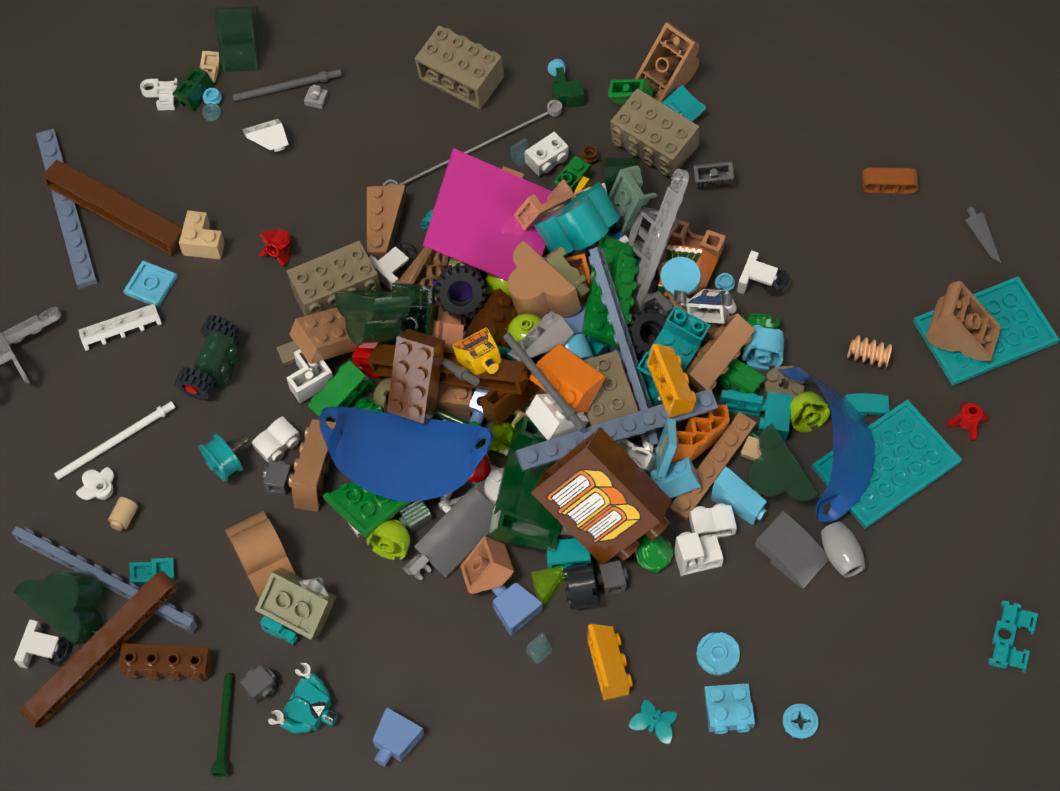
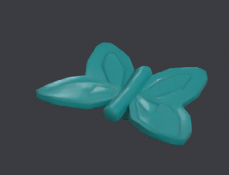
M644 700L641 706V713L636 714L631 719L629 727L634 730H644L649 726V732H653L655 728L656 736L659 740L669 744L672 739V728L670 725L676 720L677 713L670 711L661 713L660 709L655 710L651 702Z

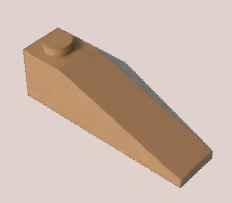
M424 247L402 275L393 292L406 305L431 313L434 312L438 303L433 281H437V277L441 275L444 266H447L448 256Z

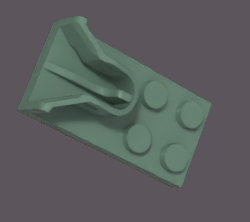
M632 166L620 169L609 198L618 211L620 218L608 228L609 231L607 233L612 232L615 234L620 231L623 236H628L641 206H645L651 198L657 197L656 193L644 195L641 191L643 180L639 166Z

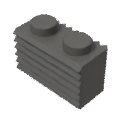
M732 161L694 165L695 187L698 188L699 186L701 188L703 186L705 188V186H717V184L719 186L721 184H732L734 179Z

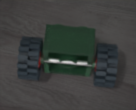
M209 315L201 329L203 337H206V341L194 362L195 368L182 367L174 384L181 392L191 395L192 398L197 397L199 400H206L213 387L223 390L226 383L230 382L232 371L240 361L237 346L235 345L240 334V328H237L238 326L233 324L231 320L228 321L227 318H221L219 315L217 317L216 315Z

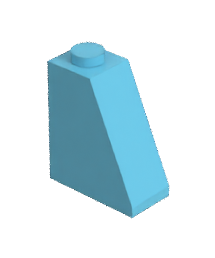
M725 466L714 482L711 500L718 504L731 505L735 515L754 525L757 520L761 521L765 516L767 501Z

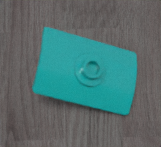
M683 85L679 86L662 102V104L691 122L706 110V106L693 97Z

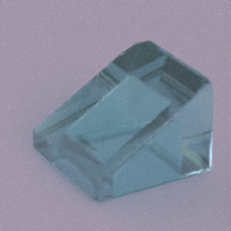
M526 138L510 147L511 159L518 167L525 164V151L530 148Z
M540 633L526 647L527 655L536 664L542 662L552 653V647L543 633Z

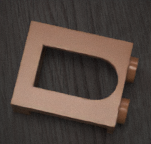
M562 180L547 197L548 202L541 204L536 195L533 194L525 200L514 216L525 231L533 227V224L569 202L575 195L566 181Z

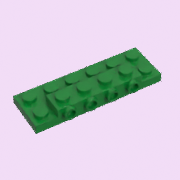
M604 235L596 242L595 248L603 249L626 325H629L632 319L629 309L634 304V298L631 297V294L637 285L633 280L638 273L639 266L636 265V259L633 258V246ZM592 267L589 282L590 290L587 295L581 333L617 348L619 345L616 344L613 336L615 330L608 321V308L602 302V289L596 283L595 275L597 274L595 267Z

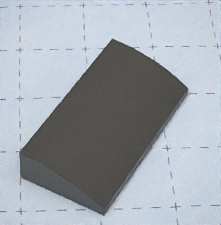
M473 486L414 547L421 554H424L429 562L447 578L468 557L481 539L488 535L495 506Z

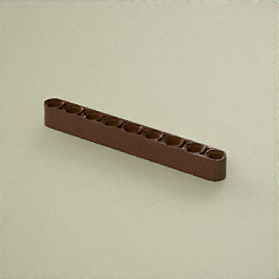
M164 571L156 573L24 704L20 711L22 715L35 728L46 723L121 647L122 643H125L176 592L178 585Z

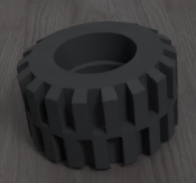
M456 263V266L453 267L452 265L447 266L448 269L441 271V275L437 277L435 284V295L438 305H441V309L444 312L448 311L450 316L456 314L457 317L461 318V315L464 314L465 317L470 316L469 313L471 312L475 314L477 308L482 307V302L486 298V288L482 274L477 272L476 268H470L465 263L464 266H461L460 263ZM456 281H465L472 286V293L465 299H455L449 294L448 289Z
M647 309L645 312L644 310L639 311L632 316L631 322L627 325L639 363L645 353L651 348V345L646 344L641 339L640 328L651 331L656 340L664 327L667 316L664 314L659 315L657 310L653 313L652 309Z

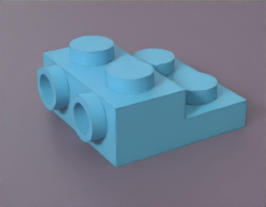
M749 683L704 687L709 732L715 731V734L728 733V730H737L739 733H744L754 728L755 721L753 705L750 699Z

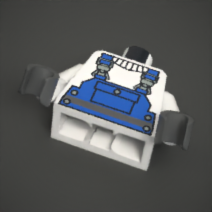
M718 288L717 290L703 289L692 298H688L684 291L674 290L673 301L680 302L687 309L688 313L705 322L724 324L729 313L733 314L737 310L732 294H729V291L723 288Z

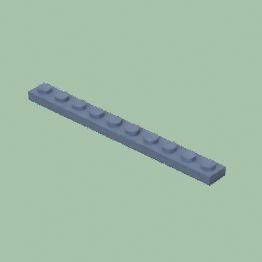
M50 129L36 133L45 170L56 159L64 163L55 130ZM51 190L76 285L80 289L97 284L76 204Z
M598 247L590 249L591 256H589L591 266L595 267L597 274L595 275V280L602 289L601 299L608 308L609 314H607V318L615 330L613 334L614 340L620 346V359L626 365L628 371L626 372V377L629 384H632L634 390L632 394L635 403H638L640 411L651 408L653 406L642 372L636 369L639 362L603 249ZM660 428L644 433L647 442H650L651 446L658 445L661 437Z
M708 389L695 393L696 403L693 410L670 418L675 419L677 423L717 410L718 406L712 390ZM660 404L585 428L582 431L572 432L516 450V455L522 472L558 461L599 427L615 442L664 427L669 417L664 405Z
M16 526L12 531L13 536L18 542L128 600L140 590L133 583L128 585L122 582L123 579L112 573L109 575L105 573V570L99 565L94 564L92 566L88 564V561L82 556L77 555L74 557L63 546L57 548L52 545L53 543L45 537L38 538L32 530L26 527L23 530ZM165 602L154 613L192 634L198 627L194 621V616L186 611H183V613L177 611L176 607L169 602Z

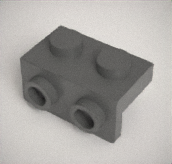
M660 291L644 297L642 310L645 312L647 309H652V313L657 310L659 315H666L665 319L667 320L673 310V304Z

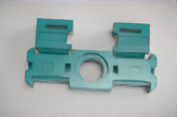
M1002 601L1000 607H1003L1001 621L997 620L992 644H995L993 657L988 659V664L1002 669H1006L1008 664H1010L1009 666L1020 668L1025 673L1030 651L1025 649L1023 652L1018 651L1016 647L1012 649L1017 627L1019 629L1025 627L1028 631H1031V635L1034 634L1038 613L1021 610L1020 604L1014 603V605H1009V601ZM1000 630H1007L1010 632L1011 637L1009 639H1002L998 632Z

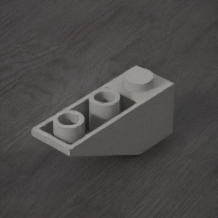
M551 311L534 328L529 330L527 335L518 344L531 358L551 351L558 344L563 345L574 332L562 316ZM513 349L508 353L515 360L522 361Z

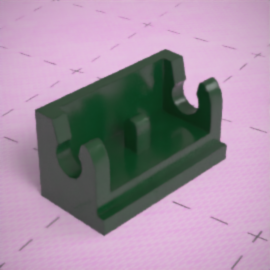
M193 67L172 94L181 107H184L186 104L188 109L194 112L203 101L205 90L213 88L214 84L208 72Z

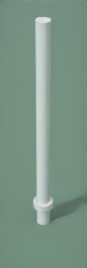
M170 401L162 407L158 406L157 410L58 470L54 475L60 480L158 418L166 417L165 414L175 409L174 404Z

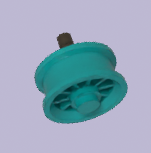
M215 433L212 435L213 439L205 445L200 444L198 446L208 468L212 472L214 471L224 482H227L229 480L228 477L235 471L240 472L243 470L241 463L234 453L250 442L246 435L228 446Z

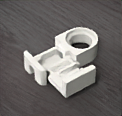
M177 78L174 81L167 82L159 81L158 79H146L141 82L140 88L143 96L159 97V100L156 102L158 110H175L172 93L179 86ZM148 86L154 87L151 90H145V88Z

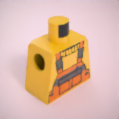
M487 327L452 345L457 361L473 374L479 375L485 371L489 374L497 372L501 358L498 347Z

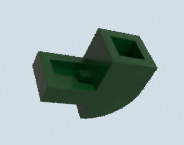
M563 67L556 68V76H553V100L560 101L562 106L567 108L584 106V92L581 80L566 82Z

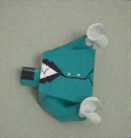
M301 663L305 667L304 673L295 669L296 675L305 676V680L301 678L282 712L280 710L271 712L277 716V720L268 719L269 724L275 725L279 723L280 727L293 734L307 733L311 730L317 731L322 722L333 726L338 718V714L329 710L332 705L329 691L323 681L315 673L310 672V666L307 663Z

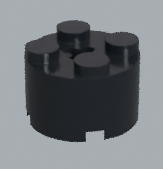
M593 562L563 568L564 581H566L567 588H565L567 601H569L570 609L600 605Z

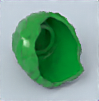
M644 534L638 539L640 545L634 553L642 569L649 570L655 574L668 566L671 558H673L674 548L667 538L658 535L650 540Z

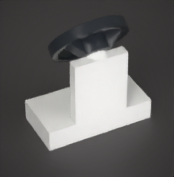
M401 242L380 260H377L372 255L369 259L378 274L379 280L393 292L399 281L393 273L398 269H408L409 266H401L409 261V258H412L414 261L417 257V251L412 244ZM402 245L410 246L414 256L409 255V252L404 250Z
M751 250L740 277L737 292L744 294L750 279L763 283L764 290L769 294H776L782 291L789 282L787 272L758 262L759 253ZM785 274L786 279L784 283L779 287L778 285L781 282V278ZM767 285L774 286L775 289L768 290Z
M29 619L14 661L19 667L28 669L34 654L47 657L51 665L59 666L70 655L72 641L65 636L56 637L41 633L43 628L39 622ZM67 644L66 652L61 658V655L64 652V646ZM53 656H55L57 662L52 661Z

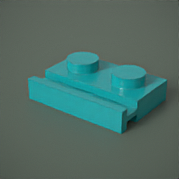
M722 390L720 405H727L728 412H741L744 415L759 417L763 396H758L755 393H739L736 390Z

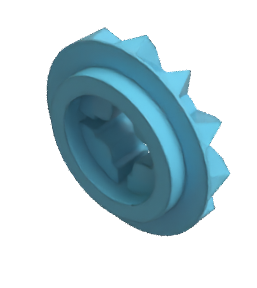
M794 704L785 711L782 723L785 732H788L792 738L796 737L802 740L811 737L816 732L818 716L808 705ZM799 713L801 719L807 722L803 724L801 730L799 725L793 722L797 721Z

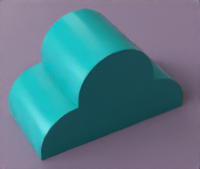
M598 182L533 224L550 253L558 246H562L567 252L566 254L573 250H582L600 240L607 234L608 228L618 221L620 215L603 186Z

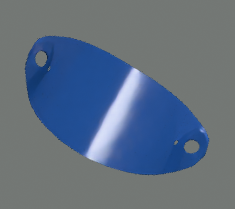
M800 367L778 369L783 376L799 384L805 383L807 379L816 382L831 408L833 427L832 469L828 486L817 503L816 517L821 522H833L846 514L862 497L868 487L874 465L873 434L861 414L840 393ZM827 502H830V509L828 513L824 515V505Z
M327 407L322 410L319 417L320 431L336 467L360 487L376 495L396 501H423L441 497L455 491L470 478L479 462L488 452L493 437V432L490 429L477 425L431 419L422 424L391 413L357 408ZM326 417H332L335 420L336 428L333 429L327 425ZM485 438V445L476 449V444L479 440Z

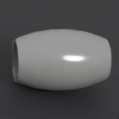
M835 522L826 526L821 531L825 553L831 564L845 578L852 577L865 569L862 548L855 535L842 522Z

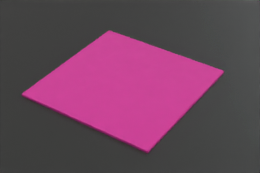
M453 148L423 246L508 281L510 274L516 269L513 260L514 250L522 241L527 243L541 257L545 247V243L533 226L524 231L514 214L529 196L535 194L540 203L544 204L548 202L547 197L552 191Z

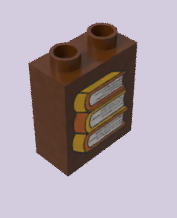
M601 427L544 471L531 491V494L602 565L615 555L622 561L627 559L639 547L640 542L637 540L638 538L646 534L652 540L661 534L669 524L664 514L672 500Z

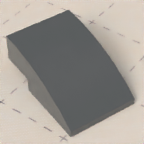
M784 511L755 542V547L771 559L770 563L802 589L829 562L821 546Z

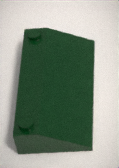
M528 416L522 417L515 424L487 536L506 543L554 551L561 523L531 494V491L544 471L557 461L522 472L516 450L547 441Z

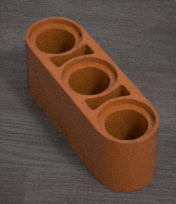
M867 168L862 171L863 191L866 193L913 194L919 190L918 173L915 169Z

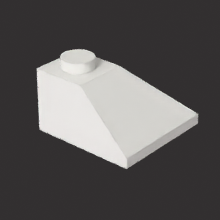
M279 119L242 129L246 138L269 150L274 149V152L281 151L288 145L283 125Z

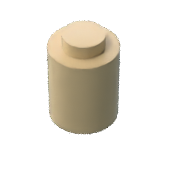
M119 497L108 518V521L111 523L110 526L118 531L127 529L138 505L130 499Z

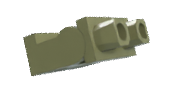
M558 246L544 260L576 288L578 297H582L590 290L583 282L587 278L579 273L576 268L569 265L563 257L567 252L562 246Z

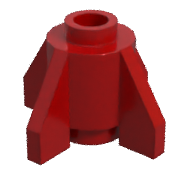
M283 229L263 231L259 236L266 243V246L259 252V255L269 254L270 256L277 257L276 259L281 266H284L289 261L292 244L290 233Z
M380 338L369 339L357 347L352 355L355 365L372 378H382L380 375L372 374L368 362L377 343L380 344Z
M964 401L959 405L961 409L960 414L949 420L947 427L953 428L960 425L963 430L969 431L970 440L973 442L977 438L978 424L988 422L989 416L977 404Z

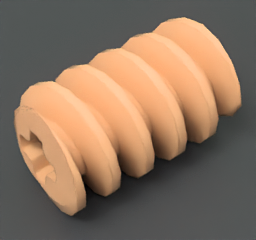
M857 335L854 340L852 338L847 359L854 354L855 361L861 356L862 363L870 359V365L878 361L879 368L884 363H886L887 367L892 344H889L885 349L884 342L876 346V340L869 344L866 337L861 342L860 335Z

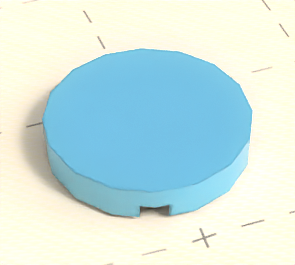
M676 257L666 262L660 277L662 286L668 293L674 296V290L686 292L687 296L697 289L700 284L701 275L699 267L693 260L686 257Z
M713 632L701 639L697 647L696 656L703 670L712 675L720 676L728 674L735 669L739 663L740 649L738 643L730 635L723 632Z

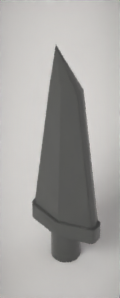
M969 207L966 211L970 217L965 220L966 224L970 227L987 254L992 259L1001 263L984 213L977 214L974 207Z

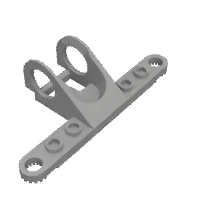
M676 169L674 171V177L671 178V185L667 188L660 210L641 206L628 237L629 242L626 244L633 246L634 252L642 258L638 273L634 279L637 285L631 294V297L634 298V304L629 309V314L632 316L641 311L642 301L649 294V287L656 275V268L664 261V252L670 236L680 223L676 218V214L683 202V195L689 181V174L686 170ZM643 217L651 223L649 232L640 227ZM637 232L644 241L635 240Z
M51 307L50 310H45L39 316L35 315L0 333V365L12 359L25 383L30 384V381L9 345L21 342L25 336L36 334L43 327L58 320L62 314L57 307Z

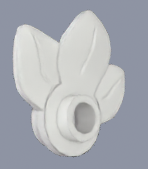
M106 467L100 473L96 470L84 472L82 475L84 486L76 491L78 497L84 500H90L94 497L101 500L108 499L113 493V485L111 483L114 478L113 471Z

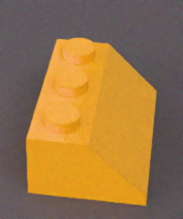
M653 344L647 366L668 417L691 412L696 403V396L694 391H691L688 386L689 379L687 374L683 373L681 369L679 355H676L671 347Z
M588 625L587 641L603 701L629 695L632 680L630 674H626L624 666H627L624 653L620 654L618 647L621 646L619 633L614 632L613 626Z

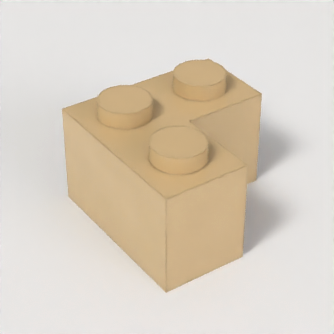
M187 210L179 245L184 256L221 260L225 245L221 231L209 230L210 222L206 212Z

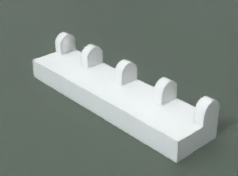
M155 304L79 329L78 331L85 351L90 350L88 344L101 340L102 344L105 345L107 344L105 338L117 334L125 338L124 332L139 327L142 332L145 331L143 325L156 321L158 326L162 325Z

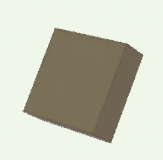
M294 341L276 347L283 366L296 362L294 352L299 349Z

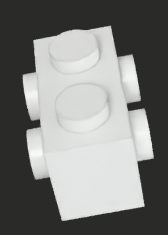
M553 132L525 151V163L538 176H541L544 173L550 172L557 164L566 161L569 146Z

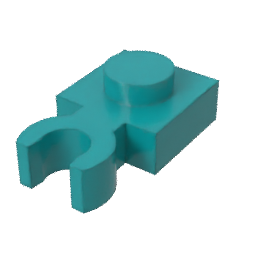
M264 616L260 621L264 631L280 640L283 639L287 643L294 645L298 639L296 633L285 629L282 624Z

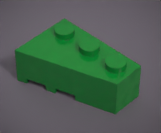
M349 360L339 368V372L325 383V387L312 397L308 406L320 417L324 408L348 407L356 399L364 398L363 394L371 387L375 389L378 384ZM326 417V421L335 422L332 417Z

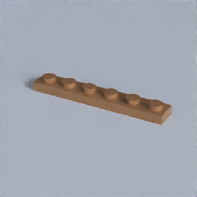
M741 412L737 414L697 469L701 487L678 495L669 507L670 511L686 521L689 519L690 511L700 504L722 470L729 464L756 427L757 422Z

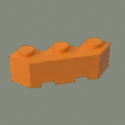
M717 404V410L702 414L701 418H690L684 431H676L677 448L671 463L687 457L692 462L720 439L730 422L727 405Z

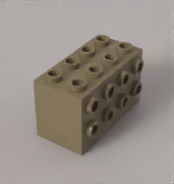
M441 26L436 28L415 57L419 79L480 110L504 78L502 58L497 52H491L481 44H475L469 41L467 37L459 36L451 29Z
M638 88L610 121L613 143L619 147H624L631 155L640 157L647 165H653L665 176L674 177V171L681 169L699 146L700 126Z
M360 241L286 270L293 295L304 316L361 300L366 305L383 298L378 274Z
M617 350L584 360L606 376L588 412H584V415L589 420L586 428L638 412ZM639 435L627 438L626 440L638 437Z

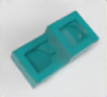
M856 393L844 396L862 417H865L867 414L882 417L890 412L889 398L886 395Z
M153 558L151 562L129 563L130 583L145 585L159 571H164L171 579H174L173 558Z

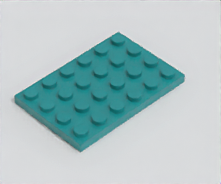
M1019 276L973 294L1001 326L991 361L975 360L967 357L960 351H946L932 345L927 340L926 334L934 310L917 316L913 320L914 325L952 386L1055 345L1060 340Z
M908 399L868 426L874 437L872 476L862 497L848 510L865 530L959 465L962 461ZM833 450L813 463L811 467L827 486L830 481Z

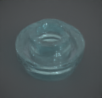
M208 103L203 107L202 115L204 119L214 121L220 117L221 110L216 104Z

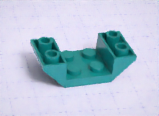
M675 305L653 344L673 348L675 354L679 355L681 359V369L684 373L711 325ZM650 348L636 369L652 378L647 366Z

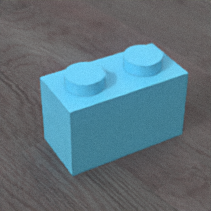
M689 457L670 464L665 477L657 476V469L650 471L651 479L669 498L701 487L698 471Z

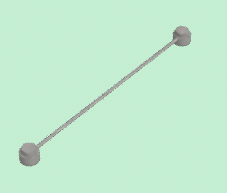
M558 100L549 101L547 112L463 153L468 154L547 114L552 117L559 116L562 113V103ZM449 160L431 169H428L400 184H398L397 181L390 179L385 181L383 186L404 185L420 176H423L447 164Z

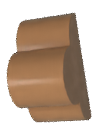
M666 22L635 79H646L653 87L652 98L662 103L679 86H685L694 76L699 66V58L696 57L699 51V43L671 23Z
M522 241L514 250L513 260L516 269L510 274L507 282L517 314L528 313L542 319L551 311L563 318L571 317L580 312L582 309L576 288L527 243Z
M961 281L949 284L945 296L937 300L926 338L939 349L960 351L962 354L975 360L991 361L1001 326Z
M264 511L225 529L259 599L272 571L283 568L296 575L279 537Z

